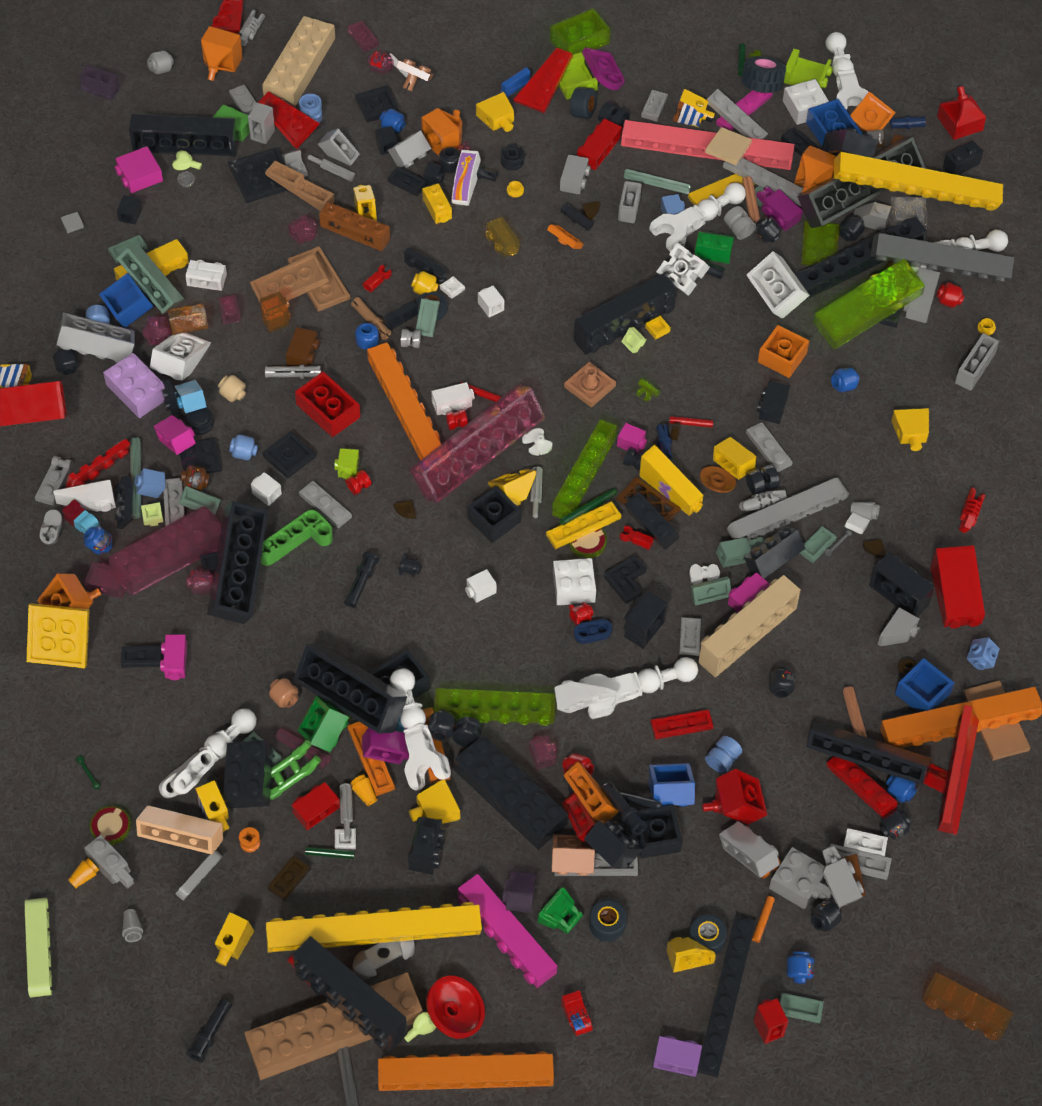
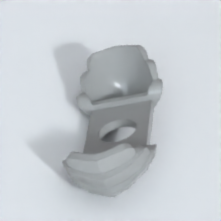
M414 940L379 943L366 951H360L354 958L353 972L362 980L376 976V969L400 956L405 960L413 956L415 953ZM387 948L390 954L387 958H380L377 955L378 950Z

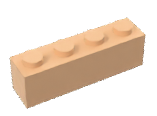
M148 805L136 819L137 836L212 855L223 841L222 823Z

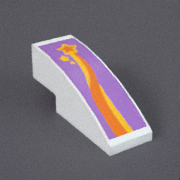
M461 151L454 179L453 204L469 206L478 179L476 173L481 161L478 151Z

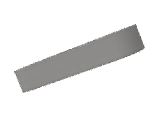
M216 850L213 855L210 854L180 887L176 895L184 901L223 856Z

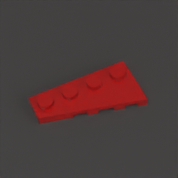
M556 48L513 99L514 102L545 113L573 57L572 53Z
M267 92L258 102L273 107L275 126L295 148H298L320 125L314 119L270 92Z
M127 439L107 450L105 457L103 455L96 457L91 466L88 467L85 464L76 475L74 472L68 475L66 488L85 485V482L89 479L93 481L100 475L99 472L101 470L111 468L116 459L126 457L129 454L128 450L130 448V443Z

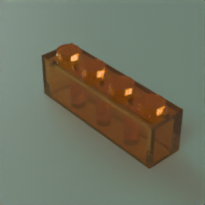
M935 972L922 999L928 1007L932 1009L938 1008L945 1012L947 1017L964 1022L965 1026L969 1029H977L983 1032L985 1037L990 1040H1001L1014 1014Z

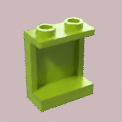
M793 48L786 65L784 83L796 85L816 79L821 89L826 88L829 79L827 76H831L833 71L831 66L832 60L828 59L827 64L824 65L799 58L800 50Z
M582 52L573 54L559 84L566 100L571 98L573 91L577 87L592 88L597 91L598 81L596 78H592L584 64L585 58Z

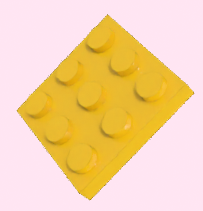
M30 603L28 609L27 662L86 668L89 609Z

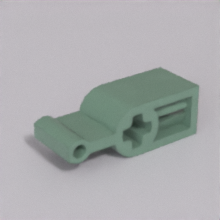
M763 537L753 540L740 538L720 542L716 554L722 567L746 563L744 556L750 553L751 549L764 543Z

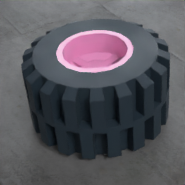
M755 56L747 58L744 62L741 82L745 87L756 92H778L783 87L786 66L782 62L770 57Z

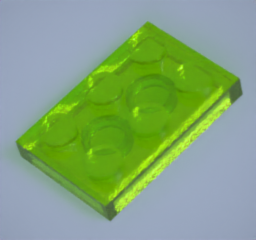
M804 221L801 265L812 266L826 260L830 256L838 254L839 224L827 223L820 227L811 228L808 221Z

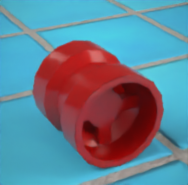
M465 409L458 410L455 413L452 411L446 412L449 431L455 430L456 427H468Z
M364 470L358 471L356 476H350L345 480L348 489L354 495L359 494L361 489H367L372 485L369 476Z

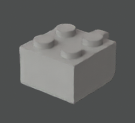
M793 847L775 872L769 886L770 890L803 909L807 907L812 898L817 899L819 897L826 901L832 896L829 887L823 881L825 879L823 871L826 866Z

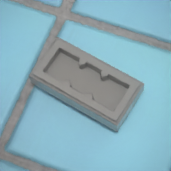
M652 90L641 113V117L657 122L668 99V94Z
M681 617L679 654L699 656L701 619Z

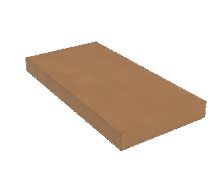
M320 246L287 259L288 263L291 264L315 253L329 280L328 283L306 292L318 312L350 299L349 293Z
M315 253L250 282V285L263 310L266 311L328 283L329 280Z
M1000 680L965 689L962 692L966 702L1005 693ZM1019 722L1014 725L1005 724L996 729L985 728L979 731L992 761L1030 750L1029 743Z

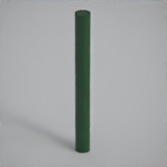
M612 488L559 520L560 524L564 526L617 495V490Z

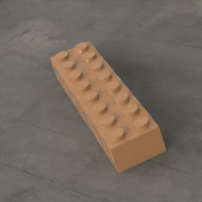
M408 973L370 986L406 1017L407 1026L413 1024L417 1015L423 1012ZM327 1002L244 1032L260 1080L333 1054L340 1048L351 1047L373 1039L369 1034L365 1036L361 1033L354 1021L349 1022L346 1020L340 1009L337 1007L334 1009Z

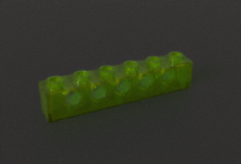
M602 419L599 420L553 502V516L561 519L578 508L616 440L617 425Z
M436 688L434 712L446 710L455 719L471 717L482 723L498 721L502 724L518 722L523 725L538 723L546 726L554 724L555 694ZM458 705L459 707L453 708L451 706Z

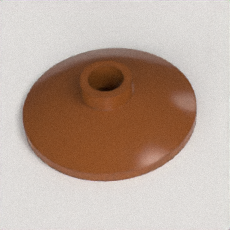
M709 466L700 472L701 482L713 491L727 493L734 490L736 486L735 477L723 468Z

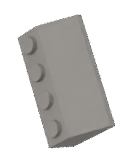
M63 312L56 345L64 350L73 349L84 355L92 354L100 359L108 358L118 363L132 354L135 331Z

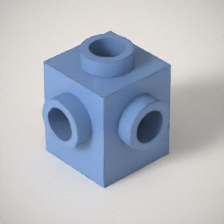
M989 637L975 639L972 641L967 660L978 670L994 668L1000 648Z

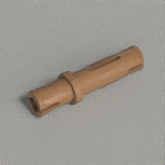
M355 298L356 304L352 301L351 306L368 323L377 327L378 333L383 340L389 338L388 335H391V331L383 324V320L377 317L361 298Z

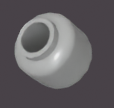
M158 51L150 54L147 64L149 70L153 73L163 74L171 71L174 60L167 51Z

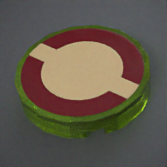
M600 528L570 542L569 546L571 551L579 557H598L605 550L607 536L604 530Z
M106 806L97 810L89 823L90 832L94 840L101 835L110 845L124 841L131 830L129 815L125 810L117 806Z

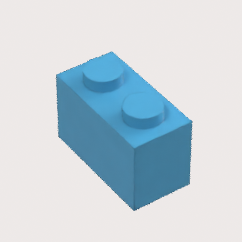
M196 380L174 386L179 409L182 408L185 413L207 407L203 391Z

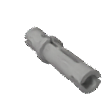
M300 364V366H265L266 378L300 377V379H304V377H316L321 373V366H304V364ZM276 371H291V373H276ZM295 371H310V372H308V373H305V372H303V373H296Z

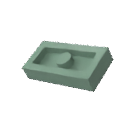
M727 576L691 585L692 600L695 606L728 598L731 591L730 579Z

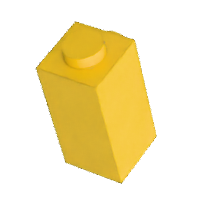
M439 183L422 188L423 201L435 224L445 223L452 219V208Z

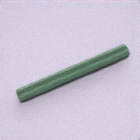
M132 438L130 440V478L132 479L133 489L131 517L133 519L141 517V495L137 494V486L134 485L136 475H139L141 472L140 438Z

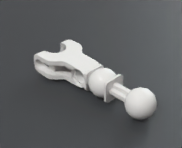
M834 32L827 37L826 47L830 52L834 53L832 67L839 91L836 99H839L847 110L848 106H858L868 91L861 88L858 84L854 65L850 60V54H844L843 50L847 45L845 36L842 33Z
M731 183L725 188L724 194L717 199L710 195L709 199L702 200L698 205L695 204L679 214H662L651 222L649 230L654 235L661 233L671 234L666 241V248L671 252L677 243L684 246L686 237L699 229L706 221L713 220L717 215L720 216L723 206L728 203L734 205L741 203L746 196V191L741 184Z
M993 230L989 232L986 238L975 240L974 236L970 235L969 238L961 237L956 239V241L951 239L933 243L976 251L989 248L992 251L999 252L1007 246L1008 236L1002 230ZM921 265L919 268L927 269V266ZM910 267L912 277L914 274H918V267Z
M683 657L677 660L673 668L660 671L658 666H655L654 670L651 668L643 669L638 675L634 672L608 678L602 674H594L581 679L579 683L605 687L618 693L616 697L589 706L588 714L592 719L610 715L618 703L642 696V692L653 693L658 688L662 690L664 682L678 679L682 682L692 681L698 674V666L693 659Z
M405 668L397 669L390 677V685L407 696L400 716L401 724L406 729L404 733L409 752V759L404 771L409 786L417 791L425 786V773L430 767L434 775L442 780L450 777L451 770L447 757L436 751L428 725H424L426 716L421 709L423 707L422 704L414 702L411 691L415 685L413 673Z
M245 708L237 710L231 718L232 725L225 731L221 730L209 736L204 743V747L199 749L200 752L193 754L160 783L159 791L161 795L165 798H172L189 792L214 765L215 761L226 756L227 743L233 742L232 740L239 733L246 734L254 729L257 720L254 712ZM201 755L205 758V764L201 762ZM168 783H170L173 789L171 793L166 790Z

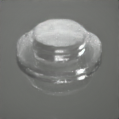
M183 172L178 175L177 180L182 187H190L195 182V176L190 172Z

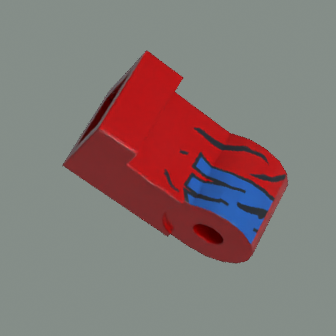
M580 990L562 996L561 1005L574 1035L579 1036L592 1031L591 1020L584 1006Z

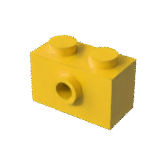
M729 437L714 446L713 461L739 480L746 475L747 471L755 469L756 456L739 442Z

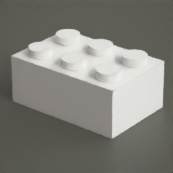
M775 252L770 253L746 274L771 311L780 318H784L810 296L785 260Z

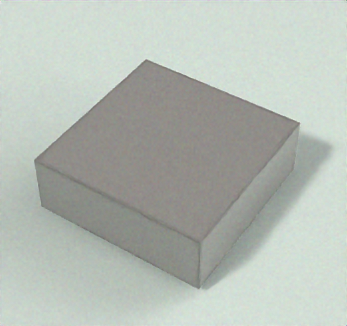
M78 212L61 217L67 233L84 228Z

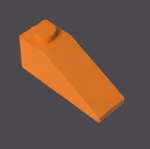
M577 762L563 775L593 819L608 821L619 812L600 785L581 763Z

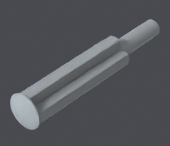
M308 155V159L319 164L321 168L349 182L355 177L354 172L326 159L321 160Z
M533 467L532 470L536 471V476L531 486L530 502H533L532 517L538 518V507L542 500L543 469L541 467Z
M348 783L340 785L341 823L344 824L345 840L351 839L350 824L353 822L352 785Z

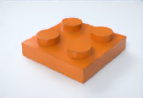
M868 92L850 116L858 128L865 133V131L882 130L896 112L871 92Z

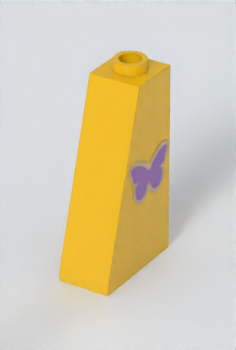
M653 445L641 456L639 476L668 500L678 505L689 516L693 512L697 513L702 508L703 494L658 447Z

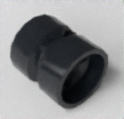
M610 101L603 104L598 114L600 122L606 119L621 126L622 129L624 128L625 120H629L630 117L629 111L622 107L618 108L616 104Z
M772 464L761 467L760 471L754 469L746 472V483L753 495L764 492L765 488L772 490L780 485L777 470Z

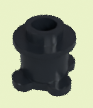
M404 553L398 567L399 575H403V572L415 577L416 574L420 573L422 563H420L419 558H416V560L408 558V554Z

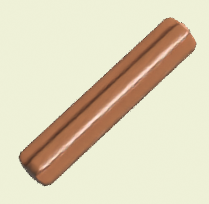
M750 176L742 179L746 191L745 197L749 217L756 224L760 216L753 180Z
M851 686L845 687L843 695L854 734L867 737L854 688Z

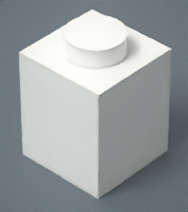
M494 286L484 288L478 292V304L488 317L504 311V299Z
M265 472L256 477L251 483L252 494L268 506L282 495L281 485Z
M486 569L468 578L465 590L469 598L473 597L477 603L496 593V582Z

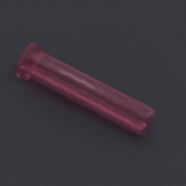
M280 729L276 734L277 740L294 750L304 742L284 729ZM312 746L304 755L310 760L314 756H318L321 759V762L318 764L321 769H324L331 760V755H325Z

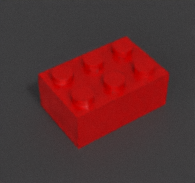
M321 372L295 391L296 405L332 438L360 418V404L324 372Z

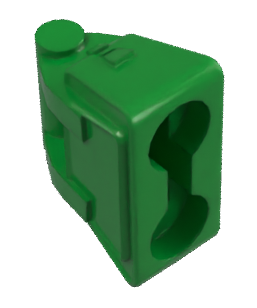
M562 887L539 912L537 922L552 929L559 928L568 934L583 917V914L576 909L574 900L566 889ZM568 914H569V915H571L572 917H571V918L567 921V923H566V922L564 921V919H565V918L568 916Z

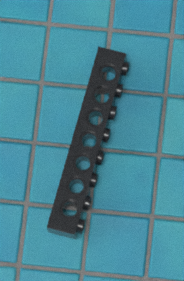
M914 216L910 219H905L896 226L889 227L881 232V234L926 241L927 230L918 218ZM873 236L865 241H860L849 249L846 248L842 252L828 257L818 264H813L804 271L797 272L795 276L810 295L806 299L882 263L883 261H877L876 257H871Z

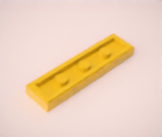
M737 174L731 175L689 193L688 198L693 205H698L700 201L709 199L710 195L717 199L724 194L725 188L729 184L739 183L743 186V177Z
M611 501L579 516L564 526L560 525L547 531L546 536L553 547L558 549L621 519V514Z

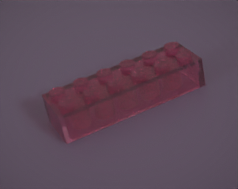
M205 505L109 556V571L126 591L133 596L199 560L200 555L216 551L219 546L222 523Z

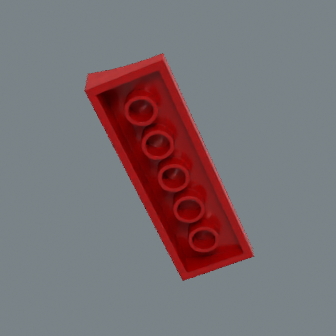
M964 705L959 715L937 831L957 835L979 723V719L972 712L973 706Z

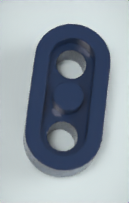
M605 619L581 623L574 628V639L580 644L606 640L612 634V625ZM603 629L606 632L600 633L599 630ZM583 633H584V634H586L587 636L582 637V636H580V634H583Z

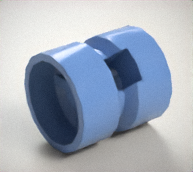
M316 94L303 95L299 100L300 111L320 123L323 117L321 98Z
M722 736L716 743L715 748L711 749L707 754L705 761L709 767L718 773L726 774L732 767L733 762L742 754V748L734 739Z

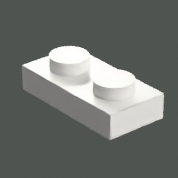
M847 828L843 847L885 856L888 837Z

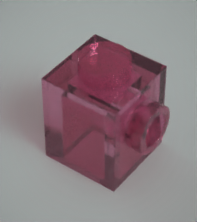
M305 214L288 225L289 236L300 246L307 241L313 240L317 235L316 223Z
M236 295L218 298L223 325L241 322Z
M538 736L529 741V751L536 770L556 765L557 749L555 743L550 741L549 736Z

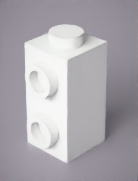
M467 382L431 391L432 403L437 415H446V412L461 409L466 410L472 407V400L475 399L472 389H469Z

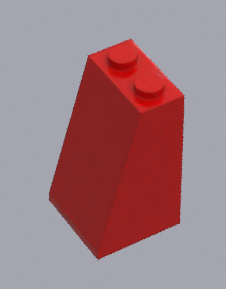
M62 380L0 388V426L67 418Z
M974 545L936 548L930 570L943 626L954 629L964 625L976 627L982 624L985 611Z

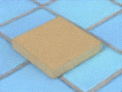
M721 127L707 146L705 153L737 165L752 144V139Z

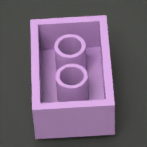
M134 353L103 372L106 385L138 418H141L164 402L161 389H164L163 382Z

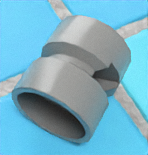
M741 206L732 208L724 217V222L740 240L750 236L755 231L756 224L748 217V214Z

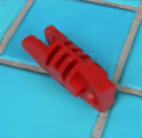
M970 488L959 518L961 520L959 531L966 533L971 527L975 526L985 499L983 493L978 496L977 500L974 499L976 493L974 488Z

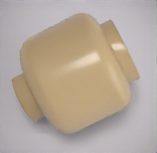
M226 375L218 385L220 395L230 402H235L237 399L241 401L246 394L244 391L245 383L235 375Z

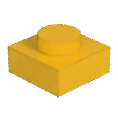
M661 316L645 324V328L655 340L669 333L671 329Z

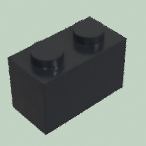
M972 140L947 153L943 168L949 174L961 175L981 163L983 150Z
M768 381L767 388L763 387L761 393L763 401H759L756 411L759 412L760 420L776 424L781 423L789 394V385Z

